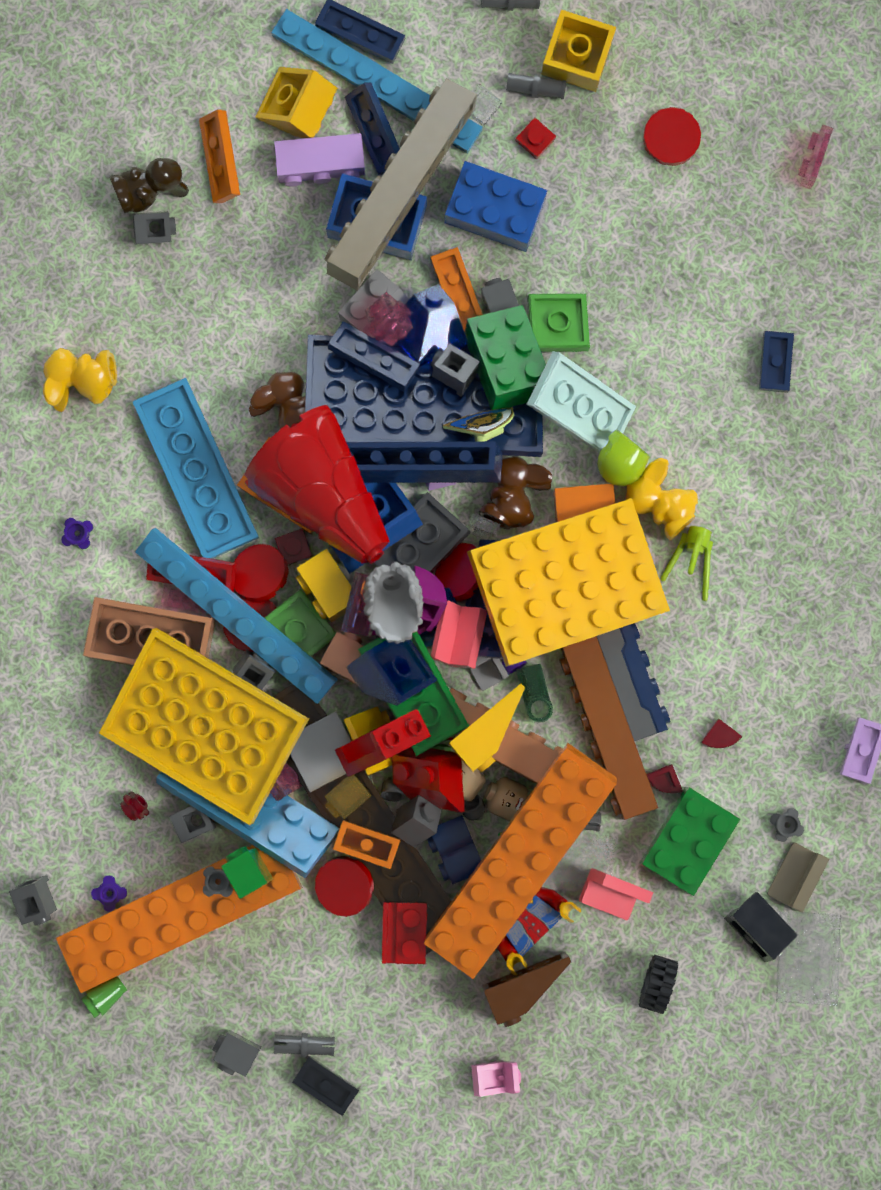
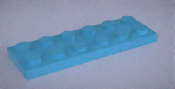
M186 378L181 379L133 401V405L202 557L214 559L258 539L259 536Z
M161 772L156 777L158 785L304 878L307 877L337 837L340 828L275 787L270 791L254 823L248 825L165 773Z

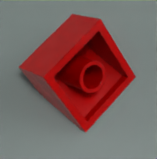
M409 747L392 756L393 783L410 800L420 795L439 809L460 813L465 811L462 760L455 752L430 748L416 756L412 747Z

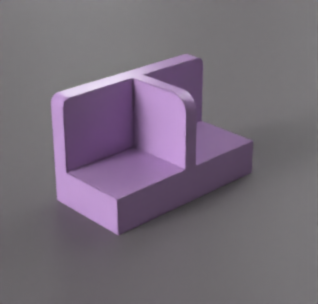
M860 717L857 718L850 742L844 748L847 752L840 775L858 780L862 784H871L881 751V724Z

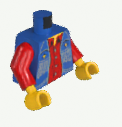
M541 887L497 946L511 973L517 975L514 971V965L519 962L527 968L528 965L522 956L562 917L568 922L573 923L574 921L568 916L569 912L572 909H576L581 913L580 907L573 902H568L553 889Z

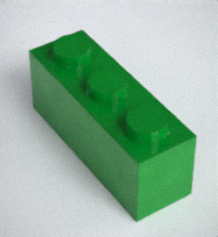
M245 846L235 850L225 857L227 863L221 866L240 899L274 880L256 848L248 850Z

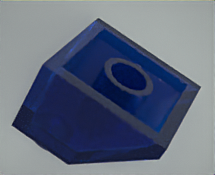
M439 284L413 294L387 324L386 328L409 357L419 363L420 366L432 362L436 353L439 350L444 352L449 343L458 349L468 345L455 303Z
M385 640L365 652L346 667L362 693L396 706L437 681V678L411 640H405L399 644H395V642L388 643Z

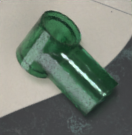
M541 663L516 669L519 684L525 687L522 697L527 718L536 724L546 722L552 716L553 705L549 698ZM542 702L546 705L547 714L545 717L536 718L532 715L531 706L533 703Z

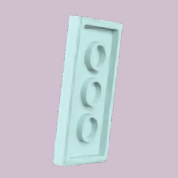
M555 351L552 352L527 402L528 406L598 453L607 445L609 441L608 436L616 429L621 433L624 432L636 408L635 405L560 352Z

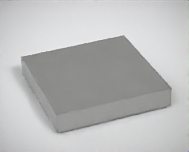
M337 712L305 727L291 752V756L310 793L346 774L335 749L351 742V739Z

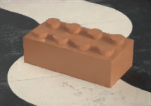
M94 597L83 656L134 666L152 629L158 628L209 659L216 621L209 617Z

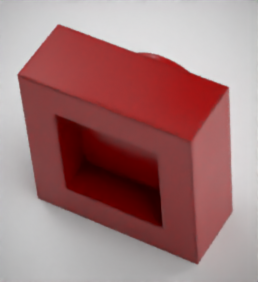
M534 118L516 137L515 141L535 159H538L554 142L556 135L537 118Z

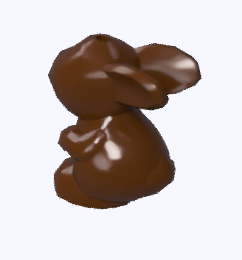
M279 372L272 375L267 385L259 387L253 393L249 407L251 417L263 415L276 406L279 408L278 425L280 429L286 424L291 427L292 424L301 422L299 416L305 413L306 397H302L304 381L301 375L295 372Z
M519 456L502 459L501 483H497L499 487L491 490L490 500L492 502L486 503L480 508L479 516L485 521L507 530L531 524L534 514L524 489L526 487L539 491L551 489V472L544 466L528 464Z

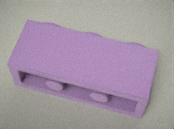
M361 133L274 141L277 176L279 183H285V186H298L302 184V181L313 180L317 184H324L330 182L331 178L341 177L342 173L360 178V175H365Z

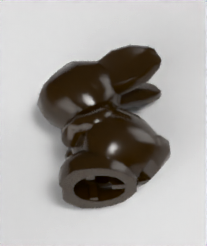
M170 158L154 159L146 167V171L138 167H131L129 171L123 172L120 175L109 176L124 213H137L147 210L155 202L159 193L170 192L177 197H185L189 193L187 185L182 182L180 165L177 161Z

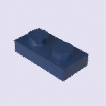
M764 331L759 390L784 393L790 391L794 333Z

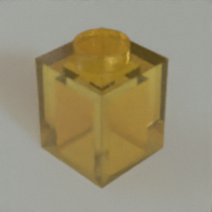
M355 775L347 776L324 796L328 800L325 807L335 818L341 815L343 819H346L372 795Z

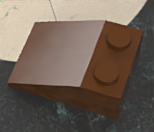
M566 952L515 971L517 975L510 973L482 985L497 1025L503 1023L504 1027H509L522 1021L520 1016L526 1014L571 963L570 957Z

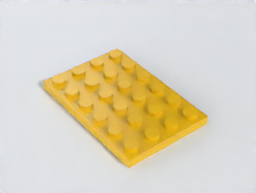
M632 498L467 552L506 667L670 611Z
M154 628L99 734L248 825H251L256 820L309 718L160 629Z

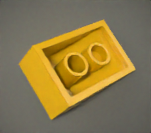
M519 684L449 743L471 772L478 769L482 773L496 761L492 756L498 751L525 687L522 684Z

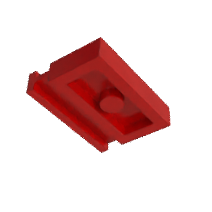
M383 902L382 964H426V945L424 941L426 939L427 903Z

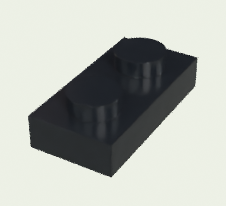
M311 1056L308 1057L292 1082L341 1116L344 1115L359 1092V1088Z

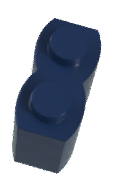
M462 815L438 825L436 834L427 839L432 853L439 852L443 863L438 864L444 881L450 879L452 885L469 878L481 862L479 853Z

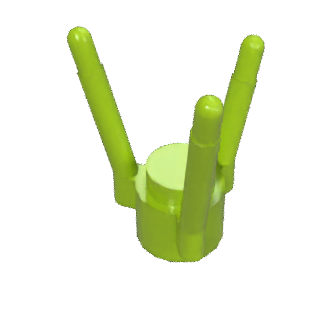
M690 526L688 534L682 533L680 543L664 569L660 580L664 582L667 579L685 545H687L686 550L692 553L688 568L689 575L694 573L698 555H703L704 553L702 600L707 601L711 550L714 543L710 541L712 532L703 527Z

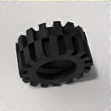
M654 954L649 963L641 989L639 1007L664 1014L673 992V986L675 985L678 961Z

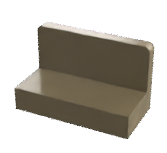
M792 843L767 895L803 913L830 859L819 853H814L797 843Z

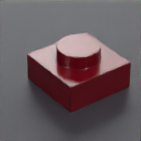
M303 529L275 538L278 550L286 559L288 566L313 557Z

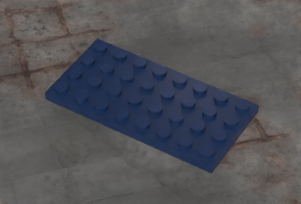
M308 334L305 412L322 405H327L331 412L335 414L346 442H475L473 434L444 429L443 425L471 414L491 410L478 373L462 397L456 394V390L432 377L433 367L431 366L436 353L439 350L444 352L449 343L471 356L466 342L374 338L420 364L418 372L406 390L402 391L328 350V343L333 336ZM527 403L513 406L514 417L510 423L503 427L504 432L487 441H496L502 455L542 457L543 415L528 406Z

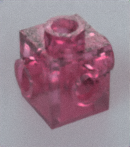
M387 292L365 310L370 324L368 327L369 332L376 340L380 341L383 339L390 346L403 339L413 328L409 319L411 313L403 302L395 300Z

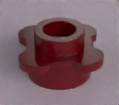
M131 791L128 795L125 794L123 796L120 806L130 820H141L144 818V815L148 816L150 814L147 809L148 804L141 795Z

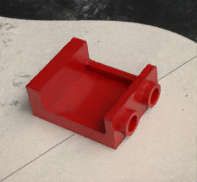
M415 709L335 749V752L347 776L350 777L402 752L431 735L419 711Z

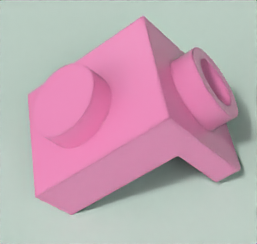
M497 1061L471 1065L474 1096L482 1097L520 1092L521 1073L516 1062Z

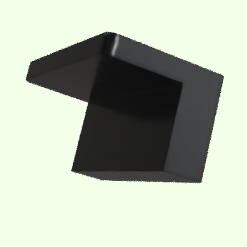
M758 892L753 893L739 908L732 910L724 918L764 962L775 960L797 937V933Z

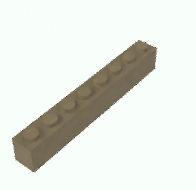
M448 78L445 79L441 87L436 86L429 98L430 104L426 109L422 108L416 116L415 127L411 132L406 131L402 137L400 150L397 154L392 153L387 160L385 173L382 177L377 176L370 188L372 193L367 200L362 199L355 211L357 216L352 223L347 222L340 234L342 239L337 246L332 245L325 257L328 275L357 291L359 290L475 110L476 93Z

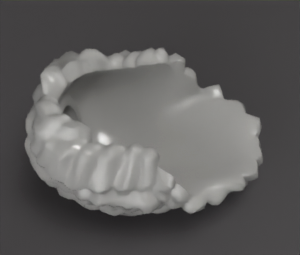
M398 562L392 563L391 566L381 565L380 567H375L373 572L366 578L363 588L365 591L363 594L365 602L364 614L368 616V621L371 623L370 628L375 630L376 635L381 639L385 638L388 643L395 642V644H399L405 640H411L412 634L417 632L418 626L423 623L421 619L423 614V595L419 579L410 566L401 565Z

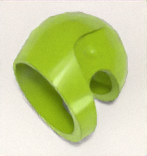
M616 429L608 436L609 441L607 445L600 450L597 466L600 475L607 482L616 486H626L640 478L650 456Z

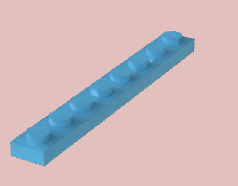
M288 9L285 10L271 32L272 36L354 86L359 87L364 82H371L379 101L414 122L419 111L422 108L426 109L430 104L429 94ZM468 119L452 145L468 154L482 132L483 127Z
M157 528L149 532L135 551V553L315 703L318 704L338 680Z

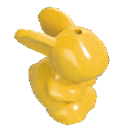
M59 348L44 363L43 372L46 381L43 384V395L46 402L59 412H63L67 406L69 388L71 386H74L82 396L88 398L93 404H101L109 396L113 386L117 383L116 362L113 353L109 350H102L97 354L96 359H92L89 354H82L77 359L70 350Z
M658 458L645 468L642 476L637 481L627 485L626 500L632 498L637 515L651 512L655 524L665 525L664 532L666 538L671 541L694 520L698 496L693 489L683 490L674 488L662 490L660 485L667 476L669 463L664 458Z

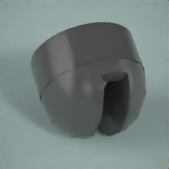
M391 777L384 780L381 788V797L392 802L403 800L405 794L393 783Z
M476 795L472 801L464 800L465 811L462 814L468 820H479L485 813V805L482 798Z

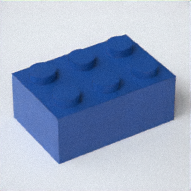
M464 161L445 213V224L527 252L546 200L547 190Z
M342 173L326 227L328 238L337 241L342 239L340 234L347 222H353L357 216L355 211L362 199L367 200L372 193L370 192L372 181ZM419 195L382 253L412 260L427 207V196Z
M364 483L367 492H371L390 540L383 548V551L423 525L416 510L397 483ZM331 546L349 574L365 564Z

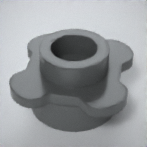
M789 808L785 813H774L771 816L770 823L775 826L777 832L775 837L778 841L785 842L788 837H799L804 833V827L800 823L799 813L796 809ZM786 822L790 824L788 828L784 826Z
M212 866L205 868L203 874L206 878L203 893L208 897L213 894H222L224 897L230 896L233 888L223 869H215ZM216 879L221 880L219 885L215 883Z

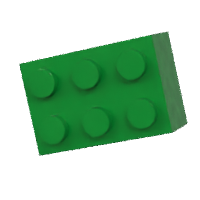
M520 305L468 318L464 338L471 356L480 361L477 373L491 410L527 403L546 363L524 306Z
M685 787L639 863L687 894L694 896L739 823L740 818L692 788Z

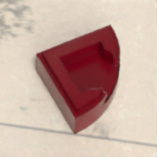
M717 719L700 743L711 748H726L737 743L743 736L722 720Z
M672 764L646 774L650 785L660 792L671 794L683 792Z

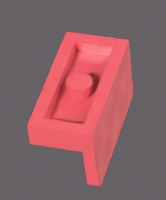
M447 601V605L437 624L431 651L432 659L451 667L475 669L487 610L478 607H463Z
M591 868L579 902L628 920L636 899L650 903L654 892Z

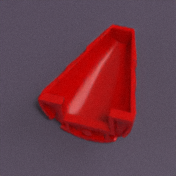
M327 405L313 408L299 416L301 422L292 424L291 427L286 424L260 448L246 469L245 476L247 480L245 484L259 498L289 515L290 519L318 534L320 540L362 564L368 562L372 564L384 554L383 548L390 540L371 492H367L355 458L351 455L335 414L331 412Z

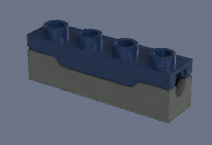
M633 623L598 635L599 645L634 741L668 730L666 724L670 723V718L666 707H660L656 696L660 695V690L656 679H650L646 668L650 667V662L645 650L640 651L636 640L640 639V634L636 624Z

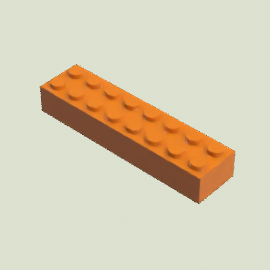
M567 742L427 934L424 944L474 979L617 784V777Z
M254 845L247 847L248 850L257 849L274 880L241 899L234 888L232 894L228 897H224L222 894L206 896L203 893L206 878L203 874L205 868L71 930L57 937L56 940L80 993H83L302 889L303 887L296 872ZM224 858L209 866L215 869H222L221 866L226 864L227 861ZM216 879L215 883L219 885L221 880Z

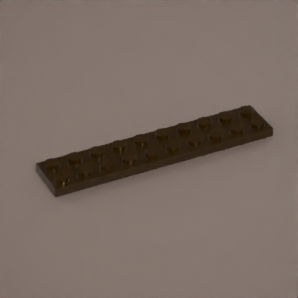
M294 684L273 696L275 699L309 718L305 727L327 716L319 703H315ZM290 754L286 761L325 820L338 828L341 827L342 821L345 820L400 839L391 833L395 819L394 814L364 770L350 777L345 774L310 793ZM402 839L400 840L391 869L349 855L351 859H357L362 862L370 871L374 882L373 893L382 906L383 902L427 903L426 936L451 903L450 898L416 847L411 846ZM426 946L427 955L429 952L432 951V949H430L428 946Z

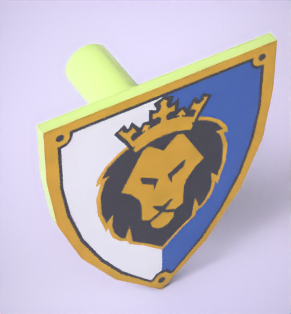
M513 407L471 414L443 425V428L473 434L475 442L487 441L504 432L503 427L510 423L514 417Z

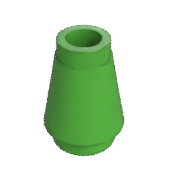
M116 976L114 979H110L86 991L87 995L81 998V1000L93 1017L96 1018L100 1014L103 1016L128 990L119 977Z

